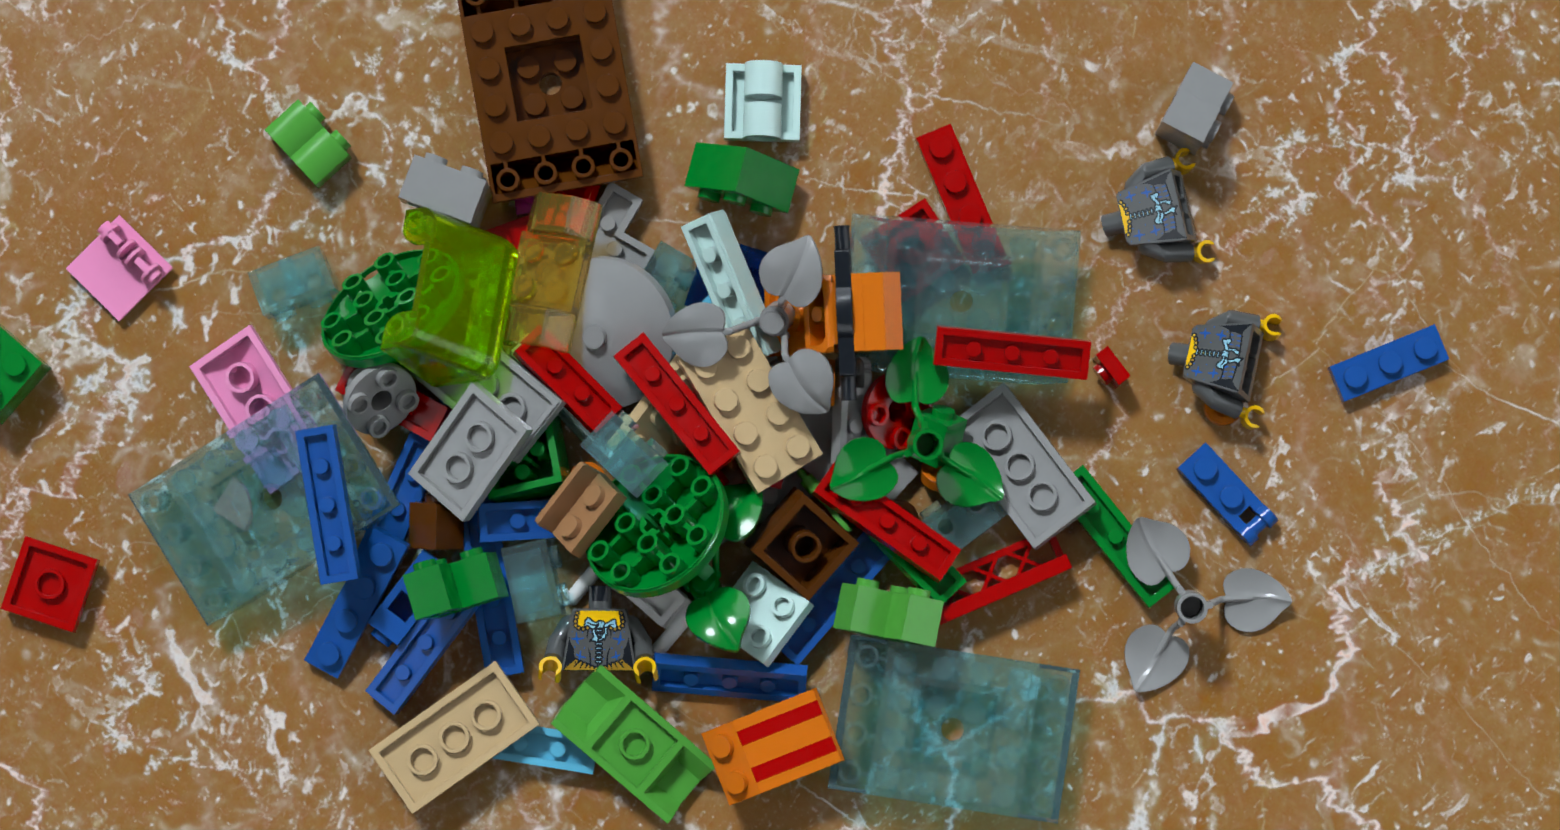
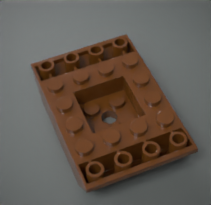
M458 0L493 204L644 177L612 0ZM549 75L557 76L562 81L560 90L552 95L545 94L540 89L542 79Z

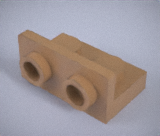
M581 461L535 518V522L540 527L553 533L571 554L581 558L627 497L604 473Z

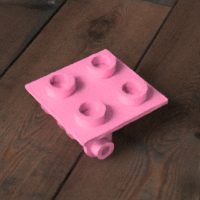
M119 215L112 223L106 221L99 227L98 232L100 235L66 270L120 322L173 267Z

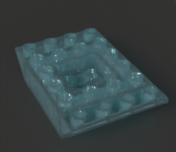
M852 213L850 234L852 273L900 272L903 345L918 336H923L934 349L937 325L1072 338L1081 231ZM957 291H966L972 296V305L965 312H957L950 305L951 296ZM898 350L856 352V357L868 358L872 364L871 371L886 373L889 362ZM947 366L949 378L1020 384L1068 383V378Z
M317 373L128 494L207 626L254 602L317 562L295 431L333 424L337 425L355 537L380 522L401 505L321 373ZM270 487L278 489L282 495V503L277 509L269 508L264 501V494Z
M851 635L836 729V739L845 760L831 765L828 788L1058 824L1080 670ZM948 718H956L963 725V734L957 740H948L941 732V726Z

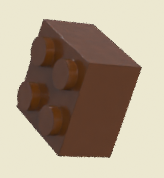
M794 486L744 544L809 601L857 547L859 542Z

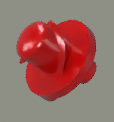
M884 374L869 386L864 396L861 409L863 427L869 438L878 440L885 448L904 450L907 448V440L912 431L915 414L912 410L911 402L897 403L889 397L885 387ZM919 402L920 410L932 407L931 404Z

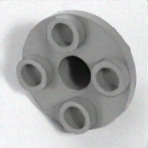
M394 363L357 368L350 375L347 387L345 388L343 412L347 421L361 433L370 434L374 438L385 436L389 430L400 424L409 412L417 407L419 397L416 394L415 382L403 367Z

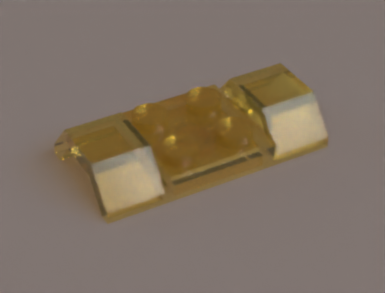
M538 192L533 197L527 229L521 233L505 304L509 306L501 344L512 346L514 343L541 346L570 354L603 205L573 195Z

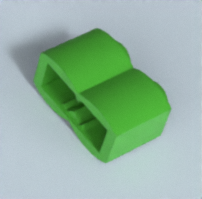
M298 99L273 121L265 131L319 189L352 159L346 152L351 145L337 130L330 134L323 127L321 122L326 118L311 102L304 106Z

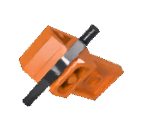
M850 225L833 226L835 236V275H823L821 290L812 303L801 308L791 305L795 311V321L787 330L790 334L788 353L789 356H792L796 351L805 348L818 351L821 354L839 353L841 401L857 400L856 352L903 349L900 272L852 273ZM764 289L766 308L772 302L778 301L779 296L771 295ZM777 336V337H778V340H779V342H780V344H781V338H780V336ZM781 351L767 357H780Z

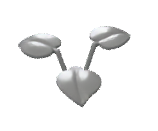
M810 235L781 244L770 250L762 259L759 267L760 282L766 292L779 296L778 301H774L761 312L760 317L724 328L726 321L724 311L712 303L699 302L681 309L666 323L662 332L663 340L682 360L697 367L714 365L725 356L728 349V341L725 335H732L760 325L765 334L773 337L780 336L781 357L784 362L773 366L768 374L769 386L775 398L789 409L803 414H824L830 410L834 374L827 358L818 351L806 348L796 351L791 358L788 353L790 334L787 330L795 321V311L791 305L800 308L809 305L818 296L822 286L823 270L821 257L816 243Z
M1138 517L1132 524L1127 537L1126 554L1128 565L1134 576L1147 585H1156L1167 576L1178 593L1174 602V608L1179 618L1168 628L1166 633L1158 625L1148 624L1135 629L1128 637L1124 655L1134 690L1136 692L1156 690L1172 682L1183 672L1189 660V646L1182 638L1172 635L1180 627H1183L1186 622L1190 624L1198 623L1206 617L1208 609L1225 603L1224 616L1231 626L1239 631L1255 632L1271 624L1282 611L1291 605L1292 599L1289 593L1273 577L1252 568L1234 570L1224 578L1223 589L1226 596H1219L1206 601L1199 592L1184 590L1173 572L1183 569L1188 563L1190 544L1186 535L1170 523Z

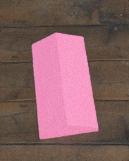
M248 325L189 367L269 494H273L302 477L295 431L315 428L317 426L253 325Z

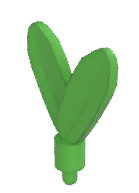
M803 469L797 470V475L802 479L800 484L809 494H812L820 482L812 473L807 475ZM820 501L847 532L852 531L854 527L852 522Z

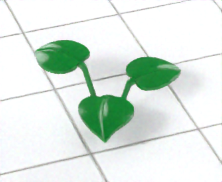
M918 336L904 344L903 349L898 350L892 357L885 373V387L889 397L897 403L911 402L919 429L914 430L909 435L905 450L891 453L887 456L883 444L873 438L859 437L846 443L837 455L829 484L831 491L835 494L855 501H871L884 497L893 490L898 482L897 470L890 462L912 455L922 460L938 458L945 464L937 472L936 485L940 495L950 504L959 507H973L1003 499L1004 490L999 469L993 458L983 447L971 442H959L953 446L948 458L942 451L944 444L941 435L935 430L928 429V422L925 421L919 402L932 404L941 399L949 386V372L947 366L933 365L934 349L925 337Z
M750 484L724 486L729 504L728 525L724 537L729 541L738 542L749 536L761 518L764 503L762 491L755 494ZM718 549L712 558V568L715 572L705 582L699 576H696L683 585L684 590L691 592L694 601L686 609V623L691 632L708 645L738 653L750 619L751 608L746 595L742 591L732 587H722L719 581L722 573L720 571Z

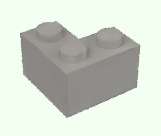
M1193 62L1160 122L1155 135L1180 148H1188L1193 155L1196 154L1201 146L1207 149L1222 122L1216 120L1217 115L1221 114L1224 116L1235 97L1229 93L1234 82Z
M426 152L425 157L414 154L398 196L401 202L437 215L444 223L477 234L491 198V189L487 179L483 178L484 173L463 165L460 171L446 166L448 160L432 153Z

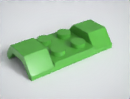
M599 665L584 679L561 706L550 723L667 824L674 817L680 804L696 785L715 769L712 760L602 665Z

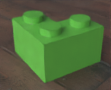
M857 578L856 584L842 583L833 628L899 643L935 647L944 601L930 599L931 591L891 585L890 591L879 589L880 582L864 578Z

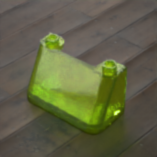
M422 207L406 210L403 225L405 239L414 245H424L413 308L411 311L397 313L389 319L383 332L380 349L433 387L487 380L496 372L500 363L518 251L513 244L499 235L432 209Z

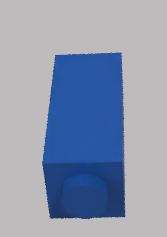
M423 549L405 574L414 572L413 564L433 558L435 560L439 559ZM403 576L367 622L374 627L370 634L388 648L392 643L399 646L418 621L415 620Z

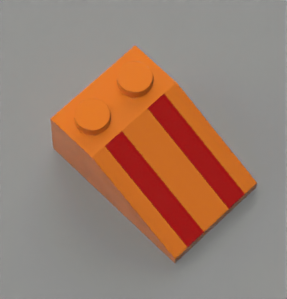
M817 688L701 733L729 806L845 760Z

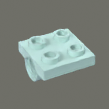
M751 60L745 62V64L726 63L724 141L800 142L802 65H783L781 62L772 60Z
M752 561L733 586V588L742 591L746 595L751 608L750 619L740 648L766 667H769L813 609L814 605Z

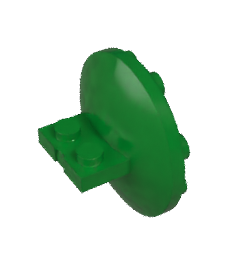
M435 249L411 250L395 255L389 252L380 255L372 266L360 274L355 273L348 276L343 281V289L332 301L325 317L321 321L323 344L338 363L348 367L368 368L386 363H394L405 368L422 345L442 329L456 310L463 291V279L459 269L450 257ZM375 270L378 271V274L365 281L364 278Z
M681 454L658 455L626 466L612 482L627 499L586 551L588 561L595 574L612 590L635 598L655 597L672 592L696 576H699L705 582L715 572L708 563L719 549L728 525V498L720 479L715 474L710 477L695 458Z

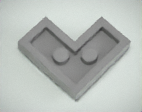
M609 183L591 213L581 249H573L587 257L610 256L621 258L647 271L656 257L657 251L626 234L642 206L643 200L620 186Z

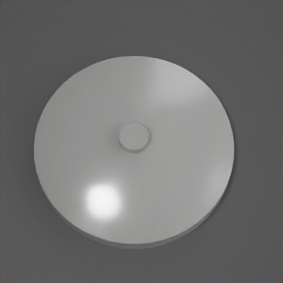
M594 256L573 262L561 268L547 280L534 302L530 317L529 333L533 334L538 328L543 326L622 407L641 400L644 394L613 356L644 332L669 364L676 355L673 349L663 340L662 336L666 323L675 314L673 305L658 281L643 268L630 261L610 256Z

